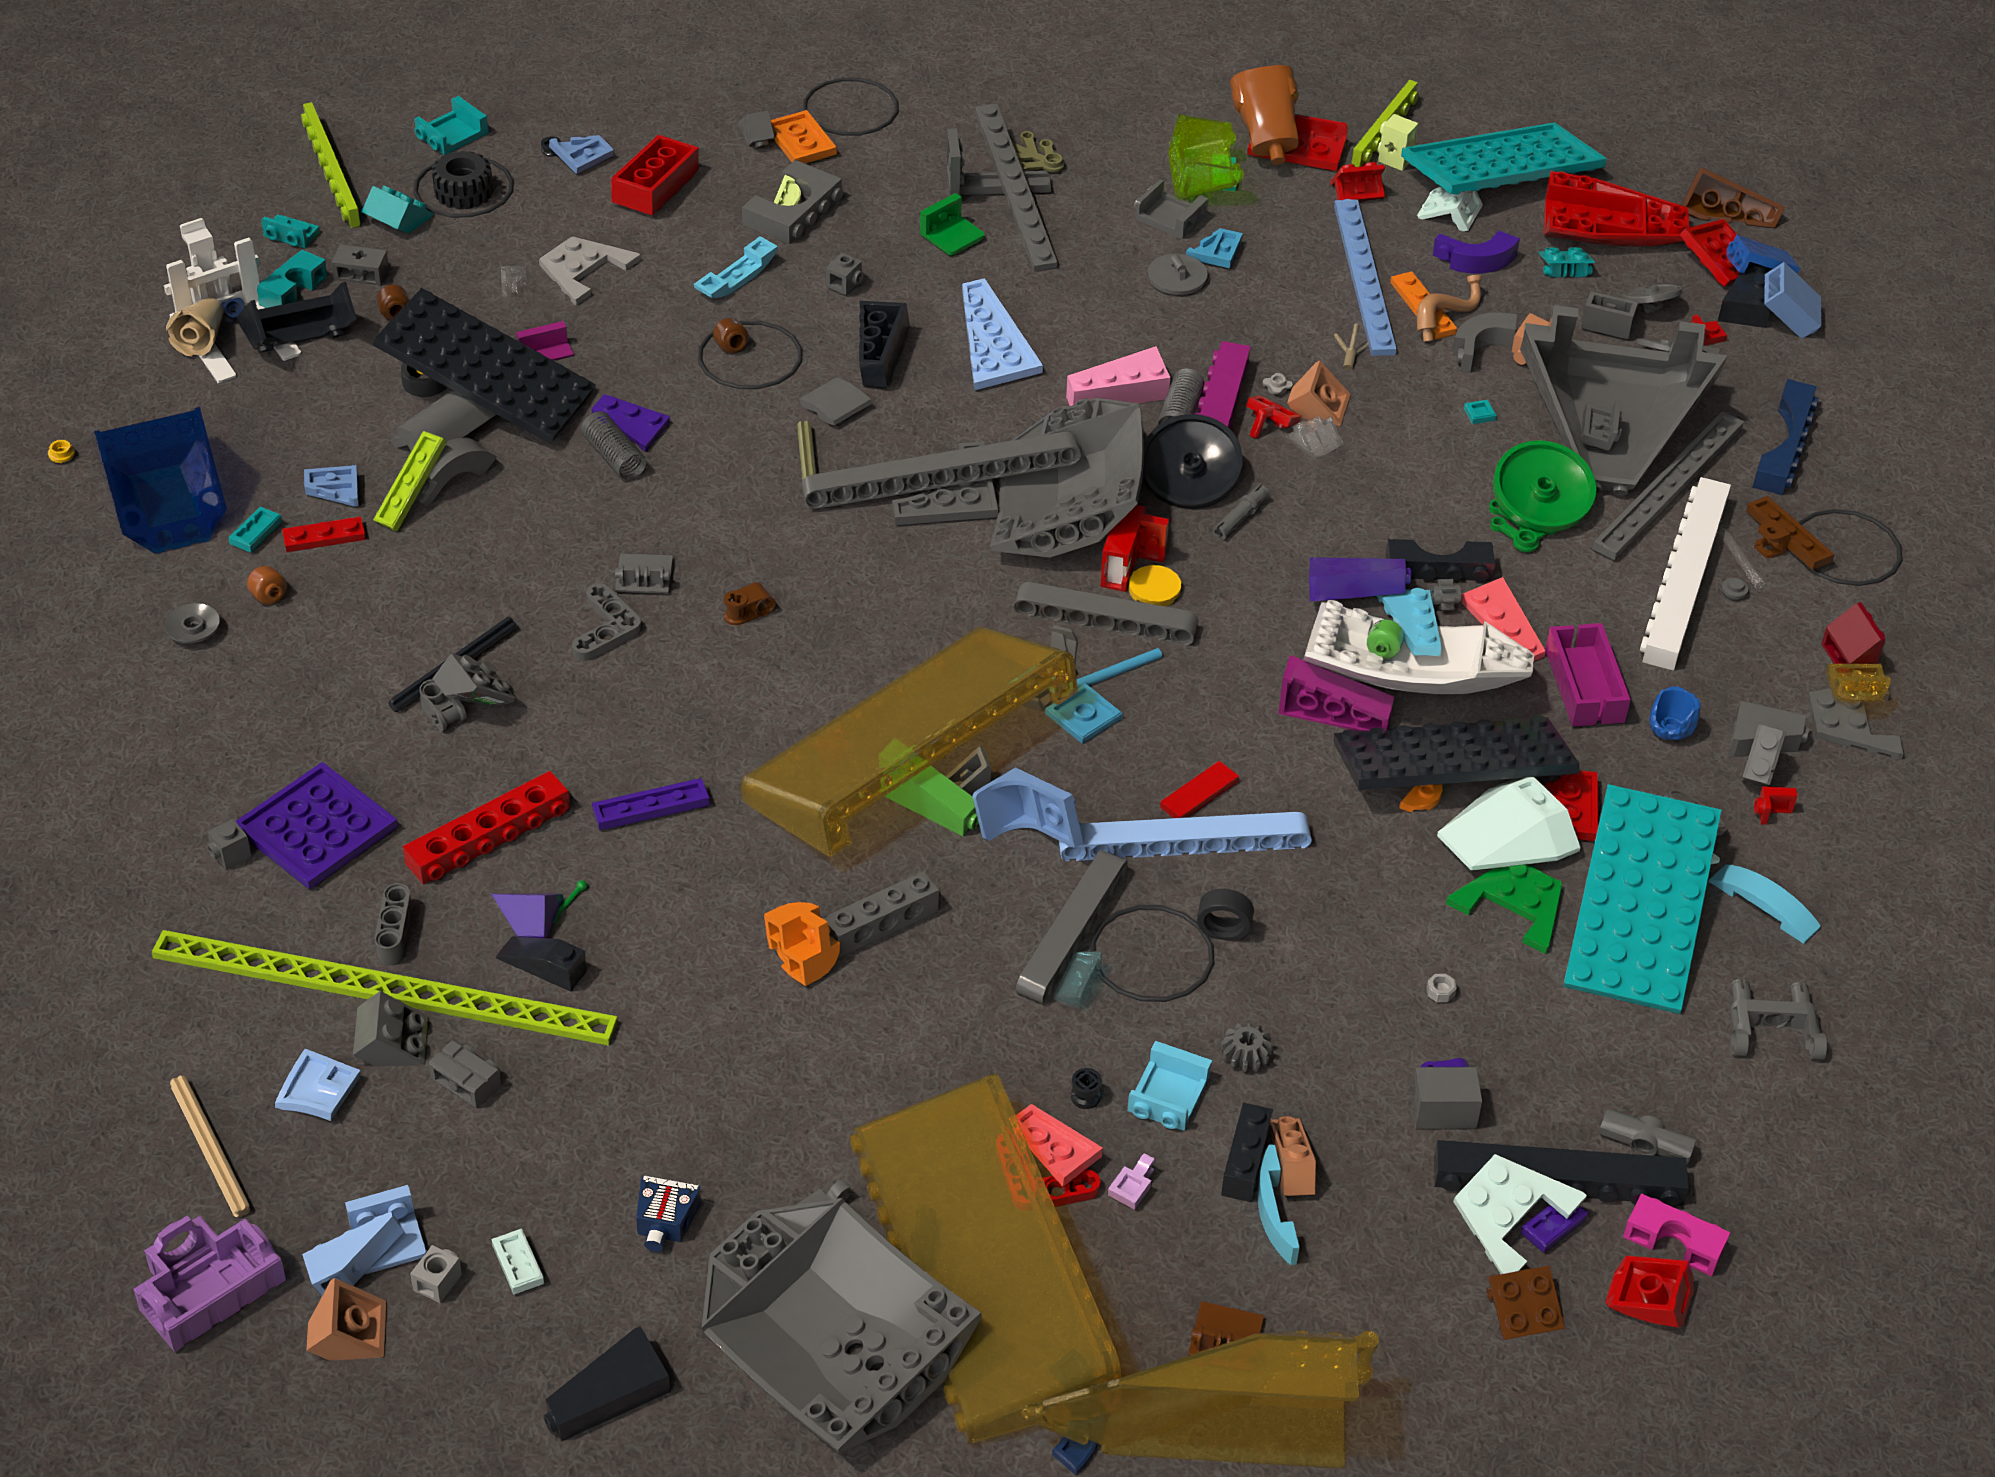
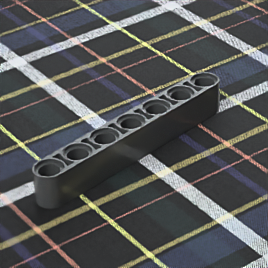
M1025 582L1020 585L1013 606L1014 611L1018 615L1028 614V617L1044 620L1049 618L1054 619L1055 622L1072 625L1077 623L1083 627L1093 629L1104 628L1106 631L1121 634L1131 633L1132 636L1148 639L1153 637L1164 642L1185 643L1184 645L1186 646L1193 642L1198 625V617L1193 612L1033 582Z
M1103 850L1097 853L1022 971L1016 985L1017 993L1041 1003L1046 1002L1044 998L1046 995L1051 994L1058 983L1057 977L1059 974L1063 975L1071 962L1069 958L1072 954H1076L1083 943L1082 937L1084 934L1088 935L1096 922L1094 918L1096 915L1101 914L1108 903L1107 897L1113 895L1121 882L1118 880L1121 876L1125 875L1128 860Z

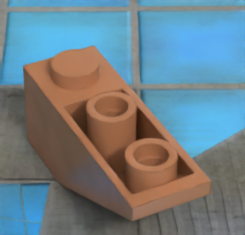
M1284 1116L1272 1120L1270 1130L1281 1168L1279 1183L1283 1195L1315 1194L1316 1160L1300 1118L1295 1119L1290 1116Z

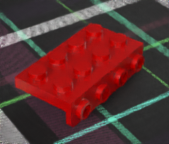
M1295 114L1298 146L1284 153L1285 162L1337 171L1347 141L1348 125L1343 122ZM1249 143L1247 155L1257 156L1253 154L1251 144ZM1269 155V156H1257V157H1262V158L1271 159L1270 155Z

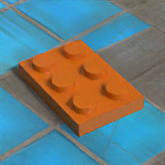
M807 110L770 120L774 140L791 162L797 160L806 164L837 155V147Z

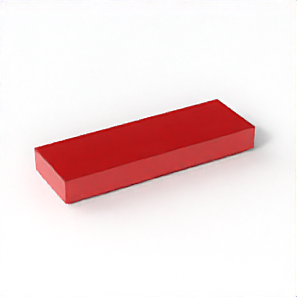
M1218 761L1160 801V808L1172 818H1188L1238 783L1239 775L1221 761Z

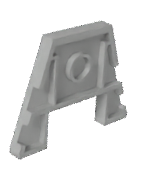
M572 236L541 257L539 265L553 281L557 282L564 294L571 298V302L574 305H578L591 296V289L579 283L580 279L606 261L626 271L640 261V254Z

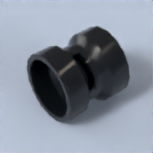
M1081 1068L1073 1074L1071 1081V1101L1078 1108L1092 1109L1100 1103L1102 1077L1094 1069Z

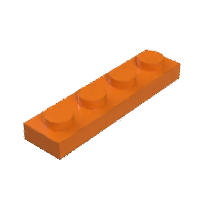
M1412 271L1391 276L1390 283L1417 316L1420 302L1430 293ZM1437 309L1435 311L1437 328L1432 329L1433 338L1436 340L1455 335L1457 327L1443 309Z

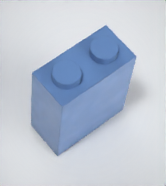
M1785 262L1765 274L1764 304L1799 337L1804 338L1809 334L1815 333L1821 327V296Z

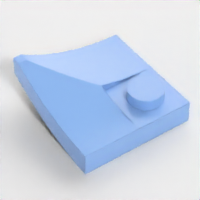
M304 1049L276 1099L275 1108L307 1113L331 1121L359 1080L360 1070Z

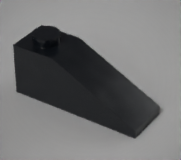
M512 936L496 955V959L570 992L587 972L585 950L560 939Z

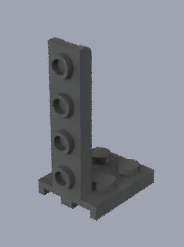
M957 128L947 129L946 175L948 177L950 195L957 193L959 196L1004 194L997 172L964 173L962 171V166L965 165L962 138H958ZM1023 171L1031 193L1051 192L1049 173L1047 171Z

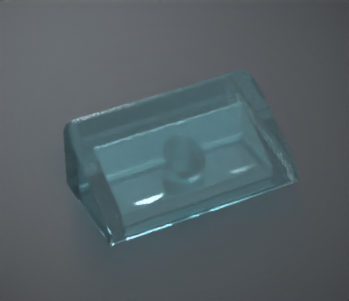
M1097 951L1074 952L1052 999L1080 1009L1102 965V953Z

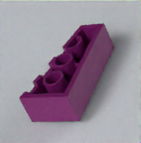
M1290 655L1283 675L1278 714L1356 731H1369L1375 727L1383 728L1387 731L1392 715L1394 697Z

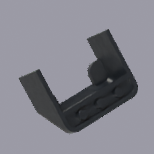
M342 282L328 296L258 309L256 301L251 300L237 316L240 327L251 346L255 350L259 349L260 353L274 350V346L330 335L331 338L343 336L345 331L357 320L346 282Z

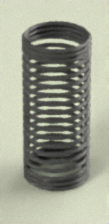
M1185 368L1178 370L1174 374L1157 421V426L1166 421V419L1168 420V418L1195 414L1204 387V379L1199 372Z
M597 411L584 420L581 433L621 479L630 480L631 478L629 477L631 476L629 475L634 474V477L642 473L646 466V457L606 412ZM598 417H602V418H599V419H597L596 421H594V422L591 424V426L589 427L588 431H587L588 426L590 425V423H591L594 419H596V418H598ZM601 419H607V420H603V421L598 422V423L592 428V430L590 431L591 427H592L597 421H599V420H601ZM606 422V423L600 425V426L594 431V433H593V435H592V432H593V430L595 429V427H597L600 423ZM607 424V426L599 430L596 436H594L598 429ZM635 455H637L634 462L626 468H630L632 465H634L637 459L638 462L630 470H633L639 464L641 459V463L637 467V469L628 474H621L627 472L621 471L623 470L620 469V467H622V463L628 461L631 456H633L632 459L625 465L631 463L632 460L635 458Z

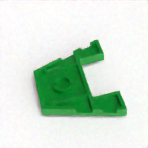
M1527 864L1497 867L1447 897L1446 904L1469 916L1478 902L1484 897L1534 922L1524 935L1522 943L1546 954L1548 952L1562 882Z

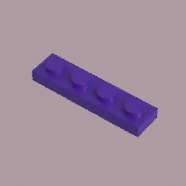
M702 778L593 802L592 811L600 831L709 806V796Z

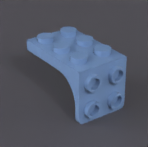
M1016 767L978 789L973 794L982 837L988 841L1009 830L1033 828L1073 848L1083 843L1081 824L1075 809L1076 801L1072 794Z

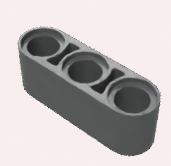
M401 883L391 884L384 890L375 933L378 960L387 966L396 965L404 958L413 912L410 889Z

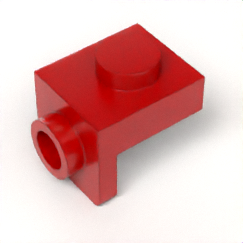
M1762 786L1759 798H1755L1754 813L1759 815L1761 825L1767 824L1770 813H1793L1797 800L1796 788Z

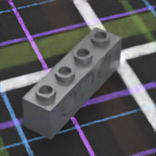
M923 871L823 917L830 926L829 936L840 942L838 958L938 912L939 890Z

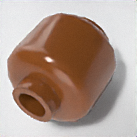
M260 566L249 575L247 588L250 594L260 603L271 605L279 602L285 596L287 583L285 578L273 567Z

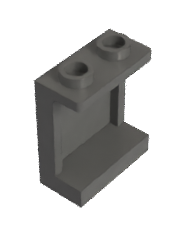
M1159 179L1148 188L1147 192L1136 199L1134 203L1135 219L1183 239L1207 216L1208 198L1200 195L1194 202L1190 203L1164 191V181Z

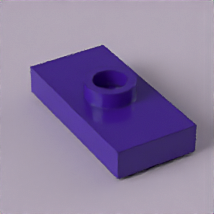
M1549 1205L1522 1226L1521 1234L1545 1253L1587 1219L1588 1213L1579 1206L1566 1219Z

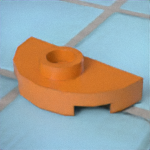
M1442 784L1414 786L1400 802L1399 808L1409 812L1423 809L1431 810L1438 805L1442 797Z

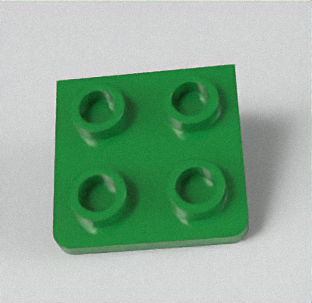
M957 193L920 211V235L950 256L984 239V232L961 216L962 197Z

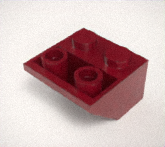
M1859 602L1826 627L1821 645L1844 681L1874 675L1879 664L1882 648L1885 645V635L1875 624L1871 613L1866 610L1862 602Z

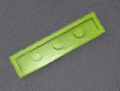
M422 432L373 519L376 523L398 531L447 444L446 440L431 433Z

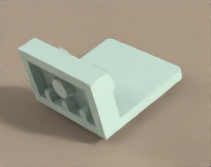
M1438 187L1430 192L1417 216L1419 219H1426L1451 213L1453 222L1460 231L1464 232L1469 230L1483 204L1477 191H1465L1458 195L1449 194L1444 188Z

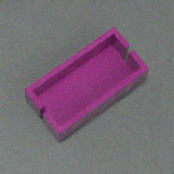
M1603 624L1578 625L1574 648H1571L1575 630L1574 625L1550 627L1545 651L1571 726L1596 725L1597 721H1600L1601 724L1625 723L1630 697Z

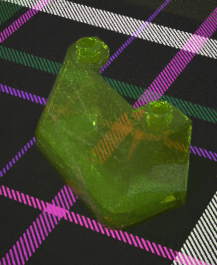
M1178 114L1168 150V162L1175 198L1188 199L1235 187L1238 182H1242L1244 170L1240 167L1239 163H1233L1232 165L1229 149L1230 146L1235 144L1236 133L1233 132L1230 122Z

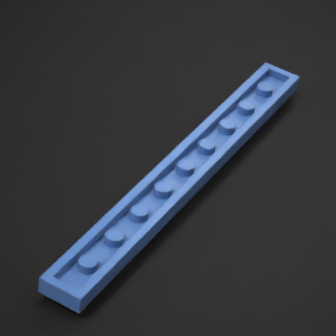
M1351 199L1335 200L1334 208L1371 356L1396 355V346L1358 200Z

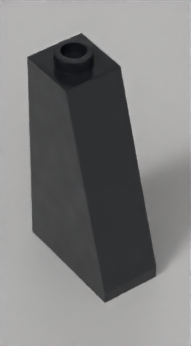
M641 1326L633 1329L546 1399L547 1413L543 1415L545 1424L550 1433L556 1431L561 1442L670 1392L669 1375Z

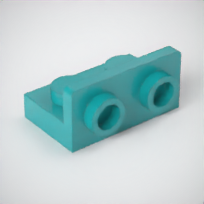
M278 214L273 219L268 217L261 219L264 237L282 241L292 246L306 248L320 233L319 226Z

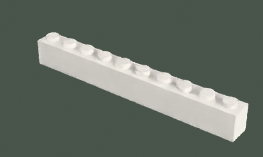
M1701 477L1698 487H1692L1689 501H1692V503L1687 502L1683 516L1687 519L1682 518L1678 531L1682 536H1676L1673 550H1677V552L1671 551L1667 565L1671 569L1666 568L1662 583H1665L1666 586L1660 585L1656 599L1660 603L1655 602L1651 617L1655 618V620L1649 619L1645 633L1649 637H1643L1640 652L1644 653L1643 663L1674 671L1727 502L1730 484Z

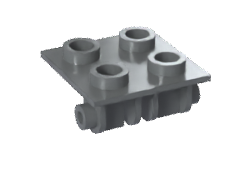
M620 554L619 565L615 569V578L617 579L615 592L668 594L673 555Z

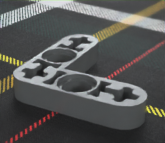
M596 583L589 586L586 590L587 602L606 623L574 639L572 642V653L577 660L588 661L626 642L641 632L640 617L607 585ZM613 608L621 610L616 614H611L607 612L609 609ZM603 635L613 636L610 640L600 639Z

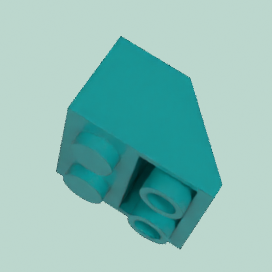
M383 185L382 189L372 186L362 209L363 213L406 233H411L434 215L433 212L426 209L427 204L412 199L410 196Z

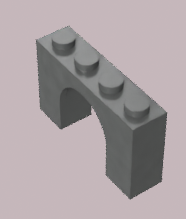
M794 160L782 171V181L785 175L793 178L799 186L801 197L807 200L797 205L786 206L773 203L755 195L742 207L743 225L790 244L794 239L800 238L807 227L813 226L819 216L826 214L831 205L841 200L843 195L841 178L797 160Z

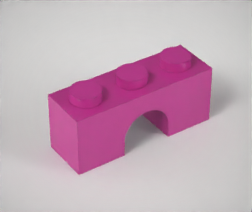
M1641 1194L1628 1219L1623 1238L1653 1250L1656 1242L1661 1238H1676L1686 1248L1683 1260L1689 1261L1691 1268L1712 1276L1725 1250L1730 1232L1718 1225L1696 1218L1686 1211H1680L1664 1204L1656 1198H1650Z

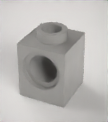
M432 1245L410 1273L413 1291L441 1303L462 1275L459 1257L448 1249L442 1250Z

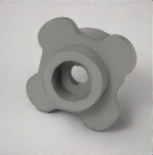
M1275 373L1271 378L1263 380V385L1267 386V390L1274 395H1282L1287 389L1292 388V382L1287 381L1281 373Z

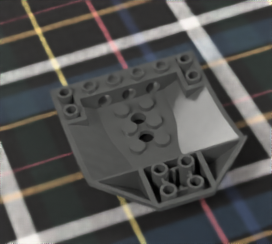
M1103 398L1081 399L1072 406L1066 408L1061 406L1054 409L1013 440L1060 432H1070L1076 438L1081 457L1078 462L1069 466L1000 477L999 510L990 543L991 551L1050 558L1099 542L1138 504L1143 479L1144 431L1139 404Z
M843 1198L756 1211L715 1248L709 1256L701 1328L717 1347L772 1399L838 1453H842L897 1427L947 1378L981 1320L982 1314L912 1262L869 1225ZM852 1344H863V1349L860 1353L856 1355L846 1354L847 1349ZM884 1363L881 1369L870 1371L874 1364Z

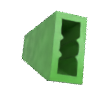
M895 740L879 757V794L961 836H964L970 829L974 830L978 826L979 821L973 797L903 744Z

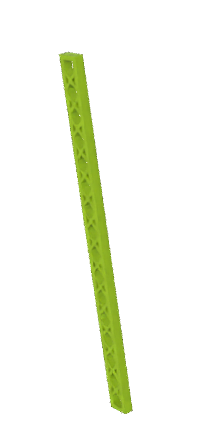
M166 930L161 932L152 950V956L155 959L363 999H370L376 993L382 991L416 1009L604 1045L610 1044L618 1023L617 1016ZM167 942L178 943L181 946L171 951L164 950ZM200 948L208 950L207 953L200 956H195L191 953ZM229 953L236 956V958L229 961H221L219 958ZM255 959H262L265 962L256 967L248 965V962ZM284 964L292 966V969L285 972L276 970L277 967ZM313 969L319 970L321 973L312 978L306 977L304 974ZM340 975H346L349 978L342 983L333 981V978ZM369 980L376 981L378 984L369 989L361 986L362 983ZM396 986H403L406 990L398 994L391 993L389 989H392ZM430 991L435 996L425 1000L420 999L418 995ZM455 996L461 997L463 1000L455 1005L448 1004L446 1001ZM482 1002H487L492 1007L478 1010L475 1006ZM512 1007L520 1010L519 1013L513 1016L504 1013L505 1010ZM545 1013L549 1018L540 1022L535 1021L533 1016ZM571 1018L576 1019L578 1023L567 1027L563 1026L561 1022ZM597 1024L608 1025L604 1034L593 1032L591 1027Z

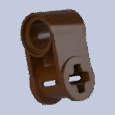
M758 582L729 591L724 596V604L726 605L724 620L730 625L744 624L758 617L770 614L776 606V601L762 584Z

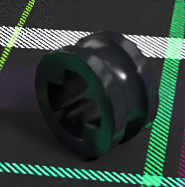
M550 136L541 140V152L543 155L548 157L557 156L549 147V141L557 137Z

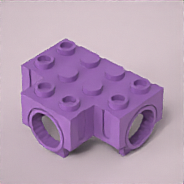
M187 1215L183 1219L168 1225L158 1233L154 1245L144 1250L150 1272L154 1276L133 1290L141 1313L175 1352L188 1341L194 1340L210 1330L216 1323L222 1322L238 1312L247 1303L250 1304L267 1293L272 1287L286 1281L280 1257L275 1253L265 1234L255 1224H250L246 1219H243L220 1235H217L201 1216L191 1221ZM190 1231L188 1238L181 1246L173 1251L164 1253L166 1245L173 1237L181 1232Z

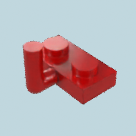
M1261 395L1249 397L1246 407L1254 410L1253 414L1256 415L1249 434L1254 438H1259L1266 418L1274 420L1276 426L1288 429V427L1299 425L1302 417Z

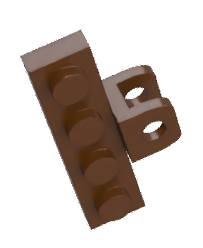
M1769 496L1748 503L1746 512L1761 524L1758 528V533L1763 536V538L1755 542L1754 548L1764 558H1775L1785 554L1788 548L1812 570L1833 562L1835 554ZM1764 546H1770L1772 550H1766Z

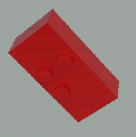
M658 134L611 178V201L649 215L655 214L699 170V147Z

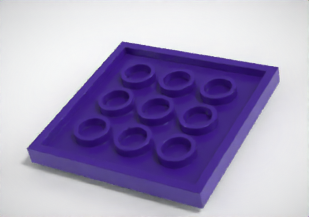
M323 762L235 821L247 835L248 841L309 890L398 827L395 817Z

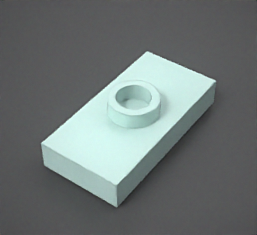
M522 1229L491 1239L492 1246L513 1295L544 1284L542 1273Z

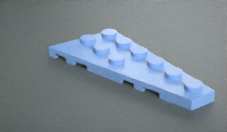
M985 278L963 283L962 294L974 390L1042 373V363Z

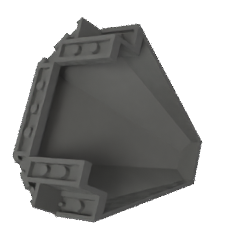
M1554 305L1548 326L1525 323L1520 351L1565 446L1581 456L1590 467L1596 482V492L1608 490L1613 491L1615 495L1625 496L1628 494V490H1632L1637 486L1720 376L1728 355H1721L1720 348L1703 346L1705 324L1682 321L1679 323L1669 352L1572 340L1579 308ZM1615 401L1621 402L1620 411L1623 412V417L1618 427L1622 428L1618 442H1613L1609 451L1581 443L1583 411L1586 404L1611 410Z

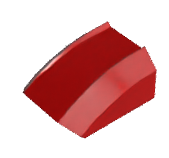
M1626 1256L1614 1272L1605 1303L1608 1307L1620 1313L1643 1321L1672 1327L1685 1326V1318L1694 1291V1277L1689 1261Z

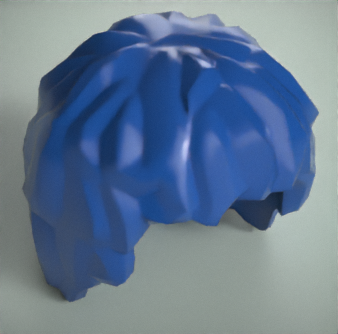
M1671 686L1661 690L1656 696L1650 711L1649 722L1653 733L1664 740H1680L1691 736L1697 728L1700 719L1701 703L1699 698L1678 686Z

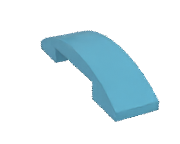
M760 236L744 247L743 257L718 275L712 272L708 273L694 283V288L711 298L729 295L755 278L774 257L778 246Z
M1726 864L1709 879L1711 884L1731 897L1738 893L1781 921L1780 929L1803 944L1821 927L1809 910L1793 895L1775 882L1756 872Z
M1269 1145L1264 1154L1258 1184L1259 1214L1265 1232L1277 1252L1290 1265L1297 1264L1299 1244L1293 1221L1280 1222L1272 1187H1278L1281 1168L1275 1145Z

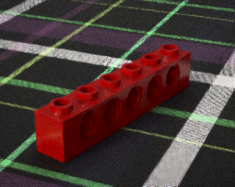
M548 771L402 846L405 864L423 885L431 880H438L445 873L456 867L465 866L477 856L490 853L493 848L500 844L513 841L518 835L529 829L538 828L543 822L554 816L563 815L566 810L570 809L569 792L555 775Z

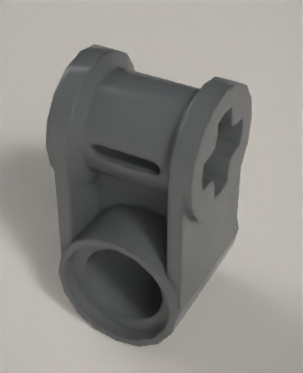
M427 680L421 684V708L441 732L457 720L463 721L467 719L462 703L458 699L445 696L434 680Z

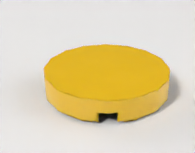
M1158 565L1144 566L1134 571L1129 578V593L1135 601L1139 600L1143 603L1169 606L1180 596L1181 580L1169 568Z

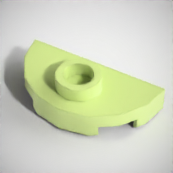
M785 175L774 203L786 206L800 204L801 191L793 178Z

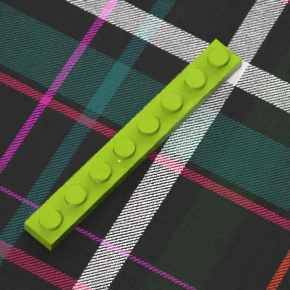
M313 103L303 104L304 114H301L303 127L307 130L309 140H312V146L315 154L318 155L319 164L323 167L326 180H329L330 190L332 194L335 193L337 207H340L343 221L348 220L351 228L360 226L357 205Z

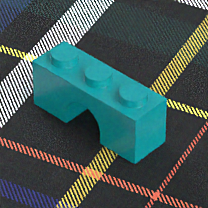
M304 250L299 251L257 285L259 305L268 308L297 302L296 287H303L313 291L327 278L326 259Z

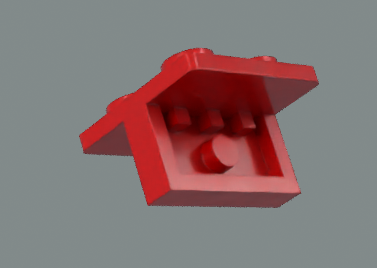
M1370 162L1361 167H1355L1354 164L1342 166L1330 181L1331 186L1335 185L1337 200L1366 201L1383 199L1385 195L1381 174L1385 170V164L1378 165L1377 162Z

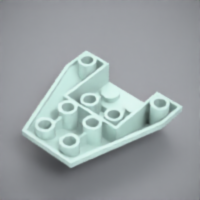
M1534 777L1514 779L1489 788L1438 831L1437 834L1470 870L1557 861L1580 851V845L1568 810Z

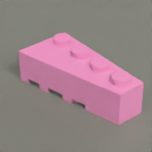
M1155 346L1068 375L1066 398L1070 406L1085 398L1088 400L1103 398L1131 403L1165 400L1170 387V376Z

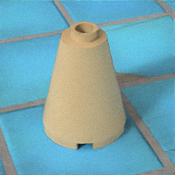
M207 297L174 313L166 325V331L168 330L170 336V344L186 356H203L208 353L215 344L224 313L222 304L215 298Z

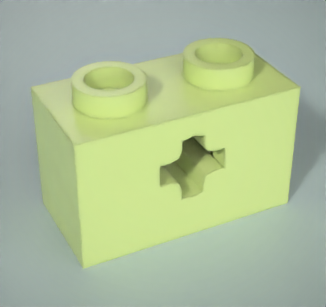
M1395 114L1388 121H1384L1380 129L1382 138L1377 149L1379 153L1378 162L1403 171L1409 162L1401 157L1402 148L1415 146L1418 123Z

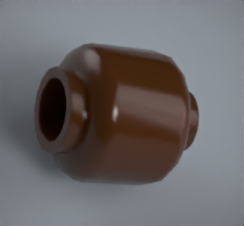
M395 284L383 287L377 295L380 312L384 318L390 321L410 301L407 291Z
M733 318L720 320L713 330L715 342L725 352L730 354L742 351L749 341L747 329L738 320Z

